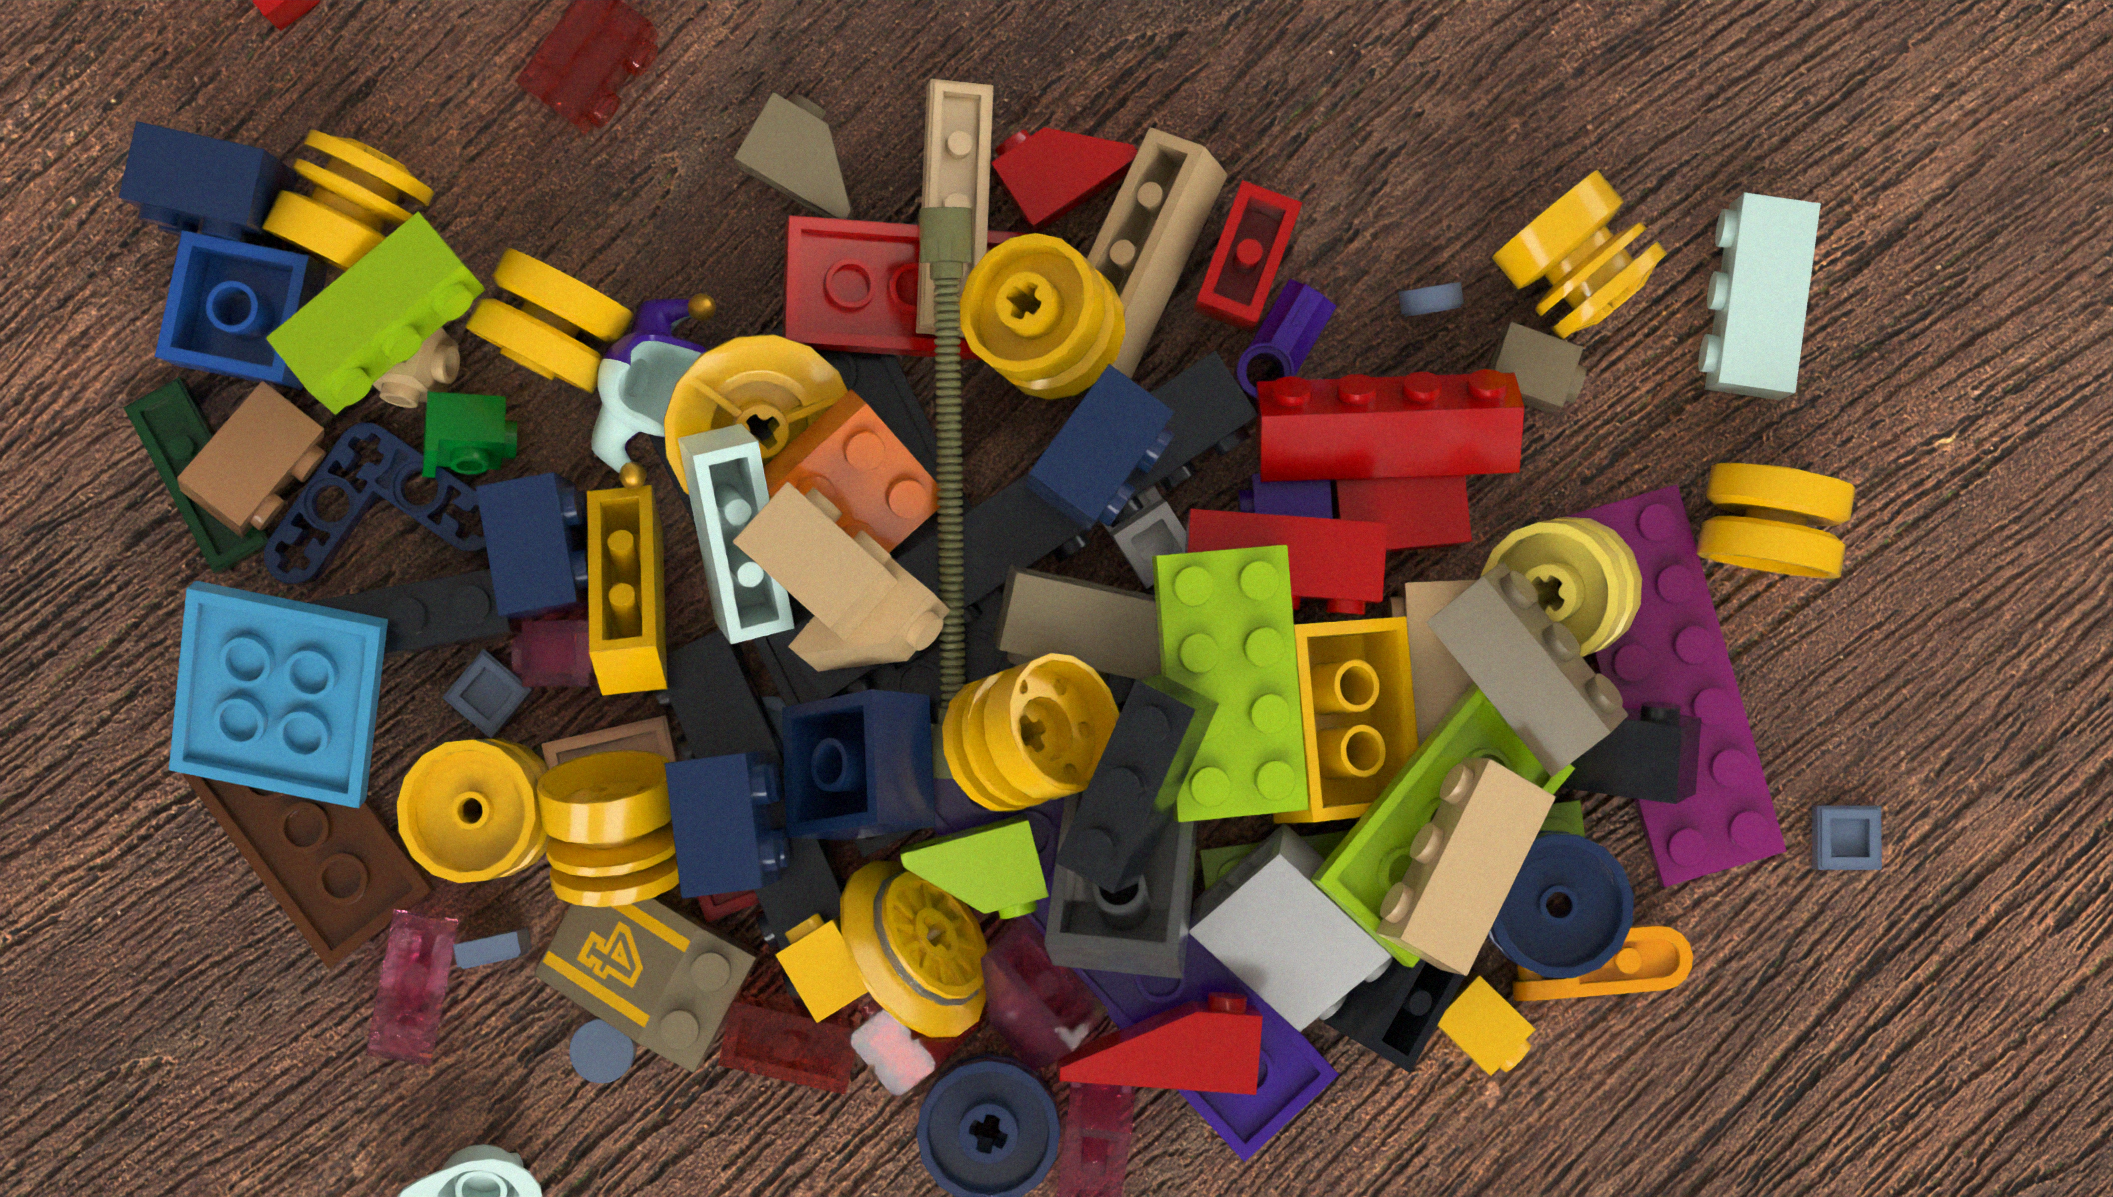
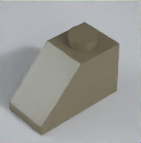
M773 92L734 156L739 168L823 218L854 220L834 139L828 123L822 121L826 112L799 94L793 93L788 101Z

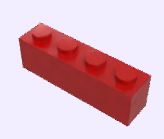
M1482 369L1471 374L1453 375L1414 372L1407 376L1370 377L1363 374H1350L1341 379L1306 380L1301 377L1287 376L1276 381H1258L1256 388V412L1258 414L1256 417V452L1260 481L1519 473L1525 407L1515 372L1501 373L1496 370Z

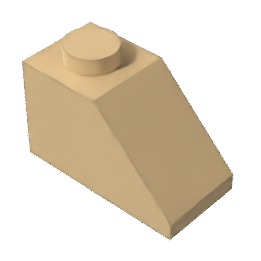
M890 558L884 564V567L896 578L898 583L845 642L814 616L788 647L818 672L908 661L916 650L920 651L927 648L937 638L943 627V619L950 612V609L931 590Z

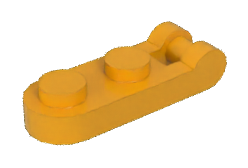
M1655 924L1631 926L1622 948L1600 969L1576 978H1546L1517 964L1518 979L1512 980L1513 998L1515 1001H1537L1663 991L1677 987L1687 978L1692 969L1693 953L1690 943L1686 938L1671 927Z

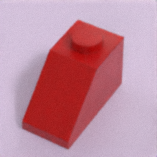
M1046 127L1030 136L1028 131L1024 129L1006 139L995 149L999 157L991 162L993 177L1030 232L1039 234L1125 177L1138 152L1132 144Z

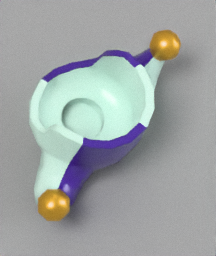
M696 294L690 300L653 299L643 302L637 310L631 334L625 335L616 341L608 349L601 361L598 370V390L602 406L593 429L592 450L603 462L619 473V479L627 489L639 488L645 483L647 478V472L642 464L632 462L627 453L630 441L641 432L665 438L663 419L675 384L696 359L706 352L703 346L680 337L672 336L673 329L688 318L693 317L705 322L714 316L716 303L712 297L706 294Z

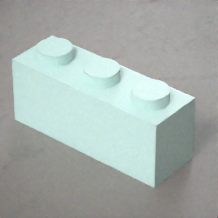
M1744 192L1730 203L1729 209H1722L1718 218L1715 235L1716 246L1724 247L1721 272H1713L1707 293V308L1715 310L1712 334L1704 335L1698 361L1699 371L1707 372L1705 390L1781 400L1796 392L1821 203Z
M742 424L678 438L715 623L730 644L794 629L787 590L733 543L734 539L770 501L758 440Z

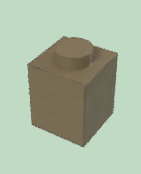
M1510 322L1501 330L1488 369L1501 373L1515 372L1524 405L1550 414L1563 408L1565 401L1571 403L1576 401L1587 372V367L1578 364L1584 347Z

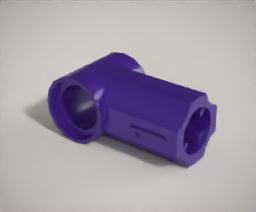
M1291 278L1287 281L1248 348L1241 355L1233 373V378L1251 405L1256 406V388L1249 383L1246 374L1247 366L1255 360L1265 359L1277 366L1280 378L1296 376L1337 308L1335 304L1330 302L1320 292Z

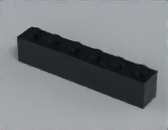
M719 629L667 653L668 689L653 691L666 713L672 710L675 711L684 734L677 736V743L684 760L766 750L767 763H777L781 780V801L772 802L775 829L785 828L786 830L783 741L769 710L765 706L761 692L739 643L730 644ZM788 838L790 865L789 867L781 868L782 880L764 888L754 889L763 909L756 913V920L770 948L779 945L782 951L791 944L784 933L819 913L825 924L840 915V898L845 889L846 882L827 840ZM783 971V981L796 1007L804 1005V1001L787 973Z

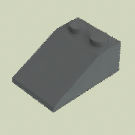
M1086 790L1065 796L1057 855ZM1172 807L1139 882L1115 893L1109 892L1056 863L1044 942L1053 966L1183 979L1191 916L1198 821H1174Z

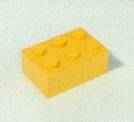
M1406 616L1294 625L1309 810L1273 813L1274 824L1309 823L1362 817L1419 748Z

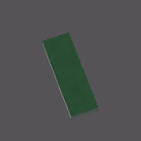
M177 377L123 407L213 573L222 574L264 551L271 537L267 527L259 531L252 526L246 535L241 538L180 491L177 477L215 435L186 379Z

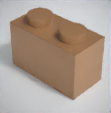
M262 380L177 477L180 491L241 538L246 535L252 526L262 531L283 507L285 501L279 495L294 477L304 482L325 458L326 452L320 448L325 443L324 428Z

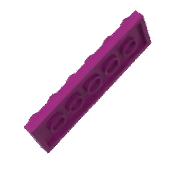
M1672 485L1565 516L1591 518L1615 530L1633 551L1642 576L1641 605L1629 630L1608 648L1591 654L1596 674L1604 675L1615 685L1622 697L1623 708L1641 710L1642 702H1667L1680 705V715L1702 718L1696 794L1677 804L1633 798L1659 886L1667 887L1787 852L1700 558L1696 554L1697 548L1678 485Z

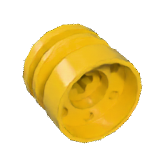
M312 129L309 131L303 144L308 149L328 160L325 168L323 169L299 158H296L292 165V168L300 176L315 186L311 196L307 197L295 192L280 190L261 228L346 272L387 238L382 234L386 223L401 226L413 216L395 205L399 196L421 206L428 207L435 192L417 180L406 169V166L390 156L355 139L330 136Z
M1598 170L1592 172L1558 199L1492 257L1517 289L1526 287L1546 276L1553 286L1539 301L1535 310L1542 316L1563 298L1567 301L1573 311L1551 328L1558 338L1562 340L1571 333L1597 325L1646 284L1656 264L1668 254L1658 241L1635 260L1624 247L1647 229L1641 221L1615 235L1611 233L1606 224L1619 211L1624 201Z
M1050 653L964 685L949 702L942 725L944 755L953 779L971 800L991 811L1015 812L1029 806L1039 805L1050 799L1055 800L1086 790L1120 714L1110 688L1094 668L1074 656Z
M639 750L597 752L576 757L553 766L540 776L536 789L541 822L548 835L552 836L546 848L547 860L552 865L549 874L551 888L559 899L574 905L592 907L627 905L656 897L673 889L680 882L665 763H670L667 757L650 751Z

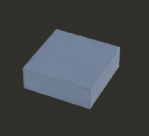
M483 649L442 698L489 738L493 739L508 724L534 693L535 689L488 649Z
M1812 805V869L1882 870L1881 806Z
M528 927L465 940L454 944L453 949L457 967L461 966L462 969L523 956L529 953L532 945Z

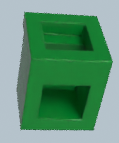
M427 391L422 477L435 478L436 466L450 467L452 470L462 474H480L488 469L500 470L502 458L515 459L517 421L505 420L506 396Z

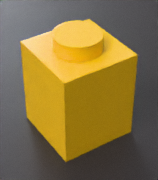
M819 913L784 933L791 945L775 955L816 1023L868 992V989L852 966L841 933L840 915L825 924Z
M1472 970L1464 977L1437 1025L1490 1076L1499 1068L1504 1072H1508L1516 1066L1530 1050L1531 1044L1526 1039L1536 1030L1479 974Z

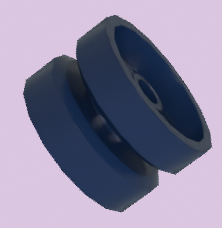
M1539 830L1487 938L1506 958L1544 977L1576 978L1600 969L1622 948L1633 924L1634 894L1624 868L1605 847L1584 837L1562 830ZM1559 892L1564 895V902L1554 905V916H1551L1547 911L1546 903L1550 895Z
M984 1051L960 1057L938 1074L924 1097L916 1134L922 1163L938 1186L955 1197L1024 1196L1043 1181L1056 1160L1061 1130L1055 1093L1037 1068L1016 1055ZM987 1114L995 1115L1000 1118V1131L995 1135H985L979 1130L977 1121L984 1123Z

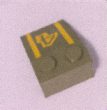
M659 895L651 899L618 906L592 907L571 904L533 975L635 1042L694 1073L703 1065L763 951Z

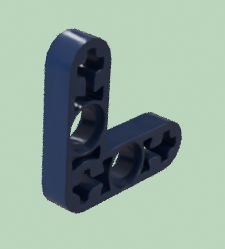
M358 423L342 434L269 538L264 549V562L269 573L275 579L286 584L307 585L315 582L327 570L378 495L454 547L470 553H482L487 551L484 536L471 534L465 540L461 536L465 530L464 524L447 513L443 514L440 524L434 520V517L448 506L454 488L458 489L461 495L455 498L452 503L464 511L473 514L478 512L480 508L477 491L445 468L436 466L435 477L438 482L436 497L424 506L413 505L406 497L405 483L410 475L422 470L423 453L388 429L374 423ZM377 436L381 439L377 449L384 455L382 461L378 465L371 462L365 463L355 476L368 482L362 491L354 482L335 475L340 465L347 471H354L362 458L361 453L355 449L361 439L367 442H373ZM339 486L349 497L348 512L341 520L336 522L324 521L317 511V499L325 489ZM303 518L312 527L331 534L326 543L321 538L313 537L304 550V555L311 560L306 569L293 567L289 572L285 569L290 560L287 555L282 553L287 544L300 546L311 532L299 528Z

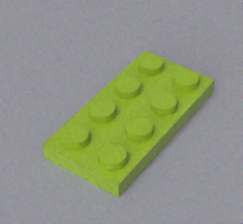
M1287 545L1152 556L1161 674L1219 703L1174 802V821L1189 822L1309 810Z
M1475 682L1470 685L1310 879L1403 966L1411 968L1420 960L1419 957L1376 934L1383 919L1380 916V909L1388 891L1396 883L1402 882L1413 860L1410 856V849L1415 836L1425 824L1432 822L1443 800L1440 798V788L1448 772L1456 764L1461 763L1464 757L1489 758L1554 795L1575 769L1569 764L1551 777Z

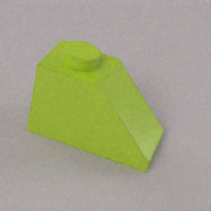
M1027 813L904 845L900 848V856L904 868L984 914L998 911L1000 919L1019 917L1036 911L1038 909L1036 900L1049 897Z

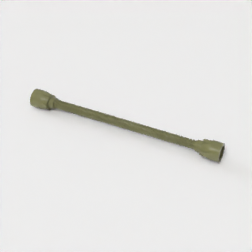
M929 207L919 209L920 263H930V279L934 280L933 284L937 286L934 288V294H937L934 297V302L937 303L934 305V310L937 311L934 314V319L937 320L934 323V327L938 328V330L934 331V335L938 338L934 340V343L938 347L934 351L938 354L935 356V361L938 362L935 365V370H938L935 373V378L938 379L935 382V386L939 387V389L935 390V395L939 396V398L935 399V403L939 404V406L935 408V411L939 413V415H936V421H939L936 424V429L939 430V432H936V437L939 438L936 441V446H939L936 454L940 456L936 458V462L940 463V465L936 467V470L940 474H937L936 478L940 480L937 483V488L940 489V491H937V496L940 497L937 500V505L940 506L937 509V513L941 515L937 517V521L941 523L937 526V530L941 531L937 535V538L941 539V541L937 544L941 548V550H938V555L941 556L938 559V564L941 565L938 568V572L942 574L938 576V580L942 582L938 585V589L942 590V592L938 593V597L942 598L941 601L950 609V612L943 619L941 630L943 634L939 635V639L943 641L939 643V648L943 649L939 652V656L943 657L939 661V664L943 666L939 670L943 674L940 677V682L943 683L940 685V690L943 691L940 694V698L944 701L940 702L941 707H937V723L931 724L933 778L953 779L944 755L942 725L949 702L965 685L962 683L966 681V677L962 675L966 672V668L962 667V665L966 664V660L962 659L966 655V652L962 650L965 648V643L962 642L965 639V634L962 633L965 631V626L962 625L965 622V618L961 617L965 614V610L961 608L965 605V601L961 600L965 596V593L961 591L964 589V584L961 583L964 580V575H961L964 572V567L961 566L964 563V559L960 558L964 555V551L960 549L964 546V542L960 541V539L964 538V534L960 533L964 529V526L960 524V522H963V516H960L963 513V508L960 507L963 504V500L960 499L963 496V491L960 490L963 487V483L959 482V480L963 479V475L959 473L963 470V467L959 465L963 459L959 457L962 454V449L959 448L962 445V441L959 440L962 437V432L958 430L962 428V424L958 422L962 420V416L958 414V412L962 411V407L958 406L962 402V399L958 397L962 393L958 389L961 386V381H958L961 378V373L958 372L961 369V365L958 364L961 361V356L957 354L961 352V348L957 347L961 343V340L957 338L961 334L960 330H957L960 327V322L957 321V319H960V314L957 313L960 310V305L957 304L960 301V297L956 295L960 293V288L956 286L960 284L959 279H963V263L973 262L972 209L966 207Z

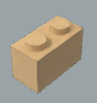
M787 481L734 539L733 543L845 642L898 583L896 578L884 567V564L892 556L862 529L852 539L837 526L835 522L843 513L817 489L812 487L804 496Z

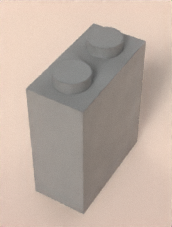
M1283 823L1195 899L1189 924V933L1295 1029L1301 1032L1318 1017L1321 1020L1331 1017L1342 1006L1347 993L1363 980L1372 982L1380 977L1391 964L1393 956L1310 880L1325 862V859L1287 824Z

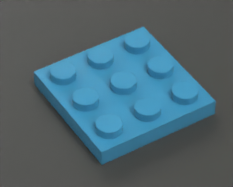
M201 581L193 582L186 588L169 770L359 809L367 798L388 619Z

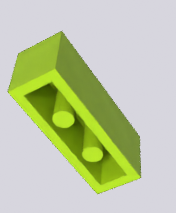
M418 211L268 335L266 339L308 392L336 415L344 407L352 405L365 397L372 384L397 363H402L413 357L421 348L422 342L445 323L462 316L470 308L473 300L486 289Z

